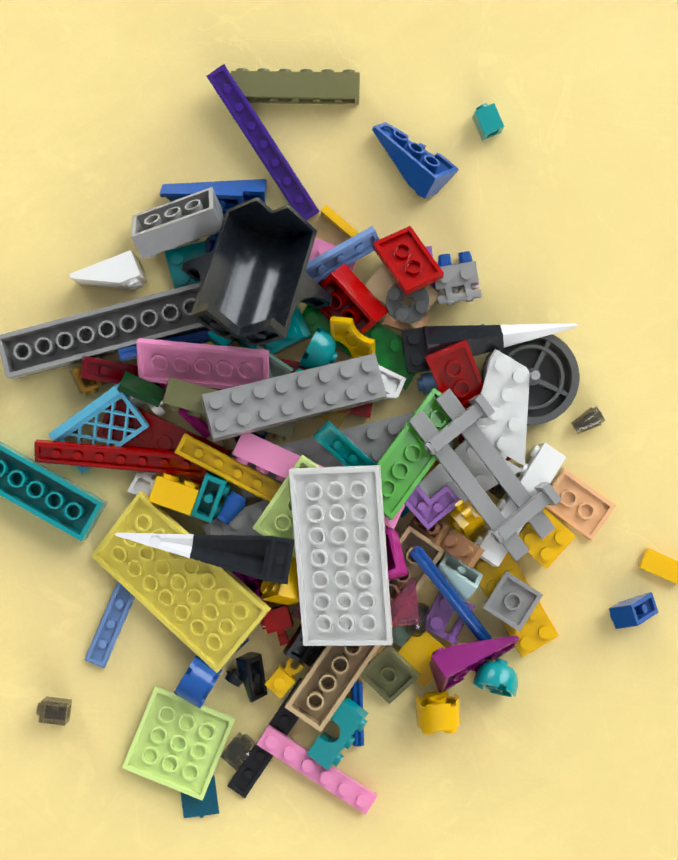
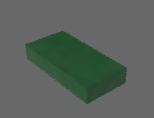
M125 372L118 387V391L155 407H159L166 391L165 388L128 372Z

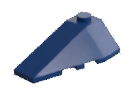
M387 122L375 125L372 128V131L408 185L415 190L418 196L424 199L437 194L459 170L443 155L439 153L433 155L425 150L426 145L421 142L419 144L408 140L407 134Z

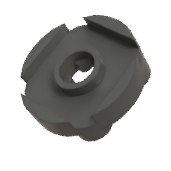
M395 283L389 289L386 298V308L389 315L393 319L405 324L419 321L429 307L427 290L423 287L406 295L408 298L413 299L411 307H407V305H402L401 303L404 301L405 294L398 284Z

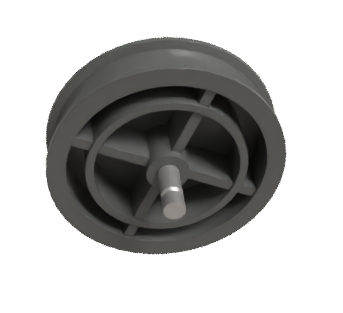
M551 334L498 349V351L529 370L527 425H538L552 421L569 408L578 391L580 374L577 360L564 341ZM493 351L489 352L483 364L481 374L483 383L487 373L488 361Z

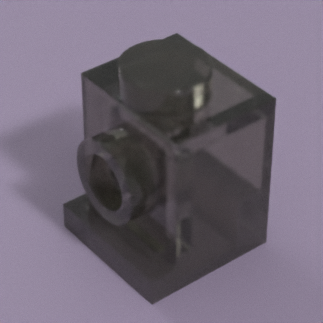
M238 732L222 751L220 757L237 771L241 765L240 760L244 762L251 754L250 748L254 740L246 733L243 735Z

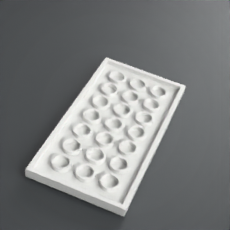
M381 466L290 469L289 479L303 646L392 645L393 635Z

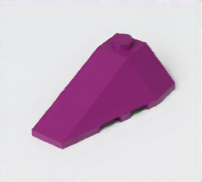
M514 635L453 645L445 649L442 647L432 653L429 665L438 691L442 693L465 680L463 677L472 670L476 673L478 668L487 662L486 660L494 661L496 658L501 657L515 647L519 637Z

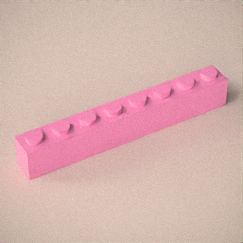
M252 433L241 435L232 453L237 456L236 461L248 465L249 462L257 465V471L266 475L270 471L276 474L275 479L281 482L285 481L289 475V470L295 466L301 457ZM403 504L393 520H389L384 516L385 530L389 529V527L395 528L405 504Z

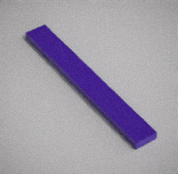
M225 64L208 74L206 77L290 206L306 221L319 213V209Z

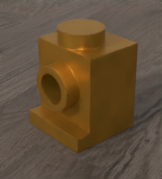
M81 366L69 371L80 394L92 395L99 392L98 387L103 386L101 381L90 379L88 384H84L82 378L79 377Z

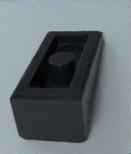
M248 652L236 658L237 667L249 701L254 702L267 695V687L264 685L266 680L262 655L256 652Z

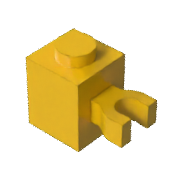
M460 499L454 504L457 509L450 514L454 520L451 524L458 533L463 531L469 537L485 524V521L469 500L463 502Z
M288 658L286 667L279 664L264 684L279 698H282L295 683L296 677L293 674L300 672L304 667L300 663L297 668H293L291 662L294 659Z

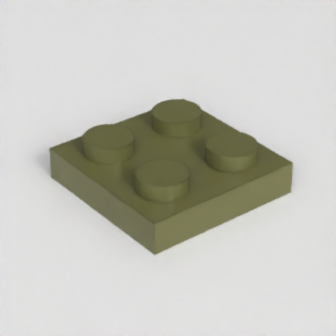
M386 645L367 664L360 677L390 704L419 677L420 673L391 645Z

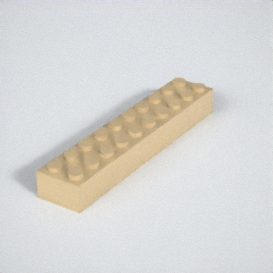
M408 524L399 536L408 575L389 580L392 628L427 578L425 572L410 555V551L415 546H421L435 565L445 551ZM380 645L324 646L286 701L285 708L319 732H322Z

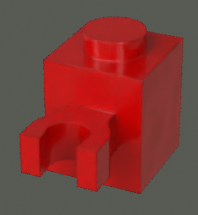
M280 605L273 607L260 622L261 627L267 630V634L277 632L280 646L289 643L286 629L293 627L289 606Z

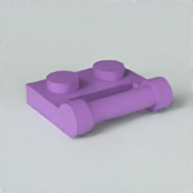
M439 591L421 627L456 645L459 640L457 637L464 622L458 616L450 634L444 631L454 609ZM466 601L465 603L473 612L475 606Z

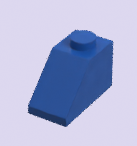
M652 592L621 601L609 608L610 617L615 629L638 626L659 613Z

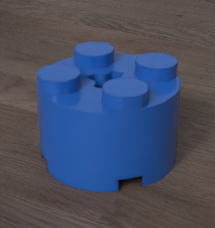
M196 655L174 693L192 705L201 708L222 670L216 673Z

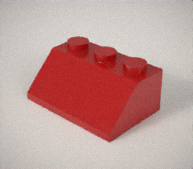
M346 264L333 271L320 285L333 297L332 305L319 309L329 321L332 316L353 318L355 327L362 335L371 330L388 313V310Z

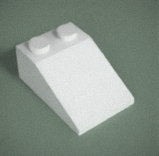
M131 250L69 274L72 280L79 285L118 289L130 288L131 290H136L143 286L142 283L147 282L139 259Z

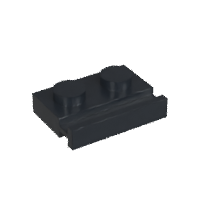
M300 624L283 650L285 656L311 667L324 646H303L302 624Z

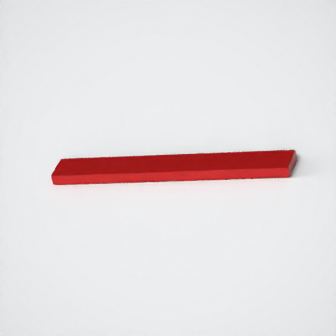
M39 439L34 442L35 462L198 477H205V474L208 473V470L174 453L175 451Z

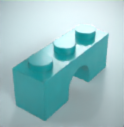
M347 697L342 701L331 718L340 728V737L334 738L323 732L314 742L307 755L327 770L333 765L337 767L344 757L341 754L344 748L349 749L354 743L355 738L353 735L357 730L361 732L368 721L365 718L369 713Z

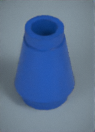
M232 491L230 495L227 494L217 518L229 525L230 521L244 509V504L247 500Z

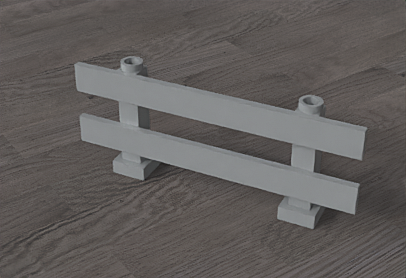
M448 389L435 399L451 420L443 429L438 431L423 410L408 422L424 441L426 451L437 458L492 530L491 535L499 544L502 543L511 557L518 561L529 549L516 531L528 522L541 539L545 538L555 527L542 509L547 505H557L562 499L549 482L538 484L534 488L537 491L534 496H531L475 423L480 417L481 419L487 418L495 412L482 394L470 399L468 402L471 406L465 409L453 392ZM460 433L518 508L508 518L505 519L448 444Z

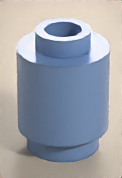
M431 372L420 374V378L417 379L419 392L423 391L424 395H428L431 389L435 388L438 390Z

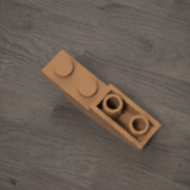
M416 516L409 523L412 528L472 569L485 551L441 520L429 530Z

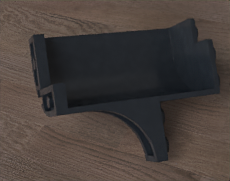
M258 197L228 209L213 251L183 262L181 270L196 282L201 281L191 316L211 332L230 341L234 337L244 340L243 344L261 345L286 338L293 312L300 302L311 306L315 310L332 305L333 297L305 273L317 230L292 206L285 205L272 210Z

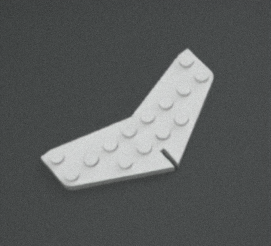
M495 349L489 358L486 368L487 373L481 390V394L495 412L487 418L481 419L480 417L475 423L513 473L516 474L522 471V469L505 459L508 456L525 466L530 373L525 366ZM466 440L454 449V452L485 492L499 484ZM440 463L418 484L428 497H431L443 485L447 484L459 499H462L463 502L468 500Z

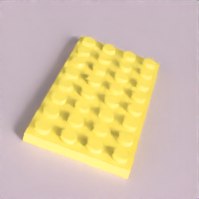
M141 491L120 516L91 557L212 670L218 673L271 608L230 570L116 536L115 533L189 534L158 504L149 502V496Z

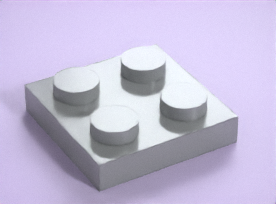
M504 571L482 608L520 632L543 594L507 571Z

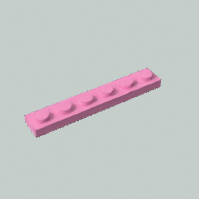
M271 725L267 726L257 741L259 747L365 815L377 798L375 792L336 767L331 766L328 770L307 755L308 749Z

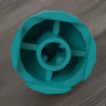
M319 326L317 327L299 363L300 366L311 369L334 363L338 353L335 352L336 341L331 336V333Z
M496 658L495 662L488 661L478 668L473 684L482 690L486 686L487 689L491 690L490 693L506 697H512L513 695L515 697L518 688V677L513 668L507 666V661Z

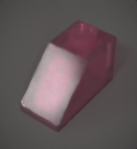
M410 577L390 601L393 627L420 624L416 580L414 577Z

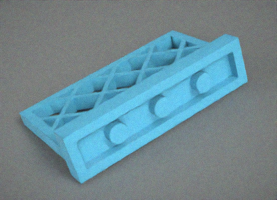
M118 383L48 435L53 441L56 439L57 441L66 442L64 438L70 435L77 437V443H81V439L85 438L92 440V444L100 441L106 442L107 446L116 444L114 446L121 447L150 425L129 396L118 391L120 385ZM120 398L127 405L126 412L115 410L116 401ZM101 412L111 413L109 424L99 422V414ZM115 414L125 416L124 427L113 425ZM129 417L137 418L142 426L138 429L128 428ZM84 424L94 425L93 436L82 434ZM98 426L109 428L108 439L97 437ZM113 429L124 431L123 440H112ZM76 466L81 473H84L89 468H91L84 466Z

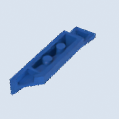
M267 180L163 184L160 190V197H166L168 200L174 201L213 187L222 206L223 214H226L228 209L256 197L266 204Z

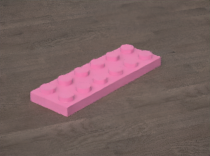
M139 338L136 342L138 377L149 382L168 384L169 378L172 377L208 388L227 389L269 379V350Z

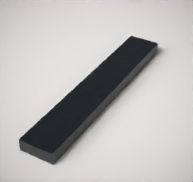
M301 677L268 724L286 736L299 717L286 709L285 703L301 681ZM256 742L227 787L243 798H246L273 755L259 747Z

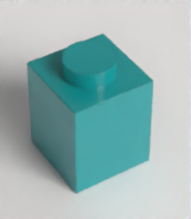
M487 103L482 104L474 111L472 119L482 141L502 133L505 126L495 103L490 105Z

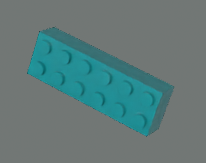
M0 441V496L80 541L87 540L108 502Z

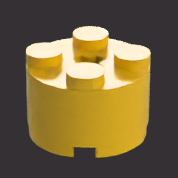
M439 691L424 693V698L420 699L419 696L415 698L417 726L422 729L423 734L431 735L435 731H444L445 733L457 732V727L461 724L459 696L457 694L451 697L449 692L444 691L440 693Z

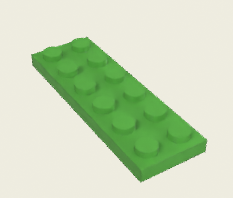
M435 388L431 389L410 419L423 410L438 431L443 429L451 420L435 400L442 393ZM409 422L405 424L376 464L381 466L384 516L389 520H393L437 459L426 451L424 441Z

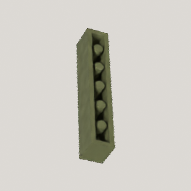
M238 68L236 71H231L232 77L249 103L359 105L360 72H355L351 69L343 70L342 72H334L331 69H324L321 72H313L310 69L292 72L290 69L270 71L269 69L261 68L257 71H249L246 68Z
M170 377L162 403L167 404V409L179 412L180 408L187 409L188 415L200 418L201 414H205L201 402L202 394L218 390ZM296 422L253 433L264 435L266 431L273 433L272 438L285 441L286 437L292 438Z

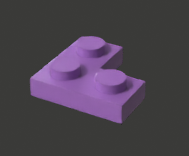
M447 484L443 485L431 497H428L420 486L417 485L404 504L429 530L455 507L454 504L460 499Z

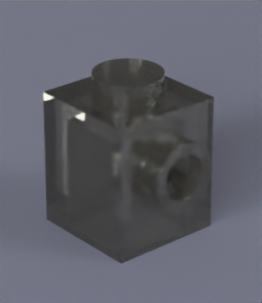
M46 696L37 706L36 714L39 716V723L65 726L70 721L72 699Z

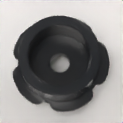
M235 668L232 671L227 670L225 679L231 684L240 687L243 681L239 671Z

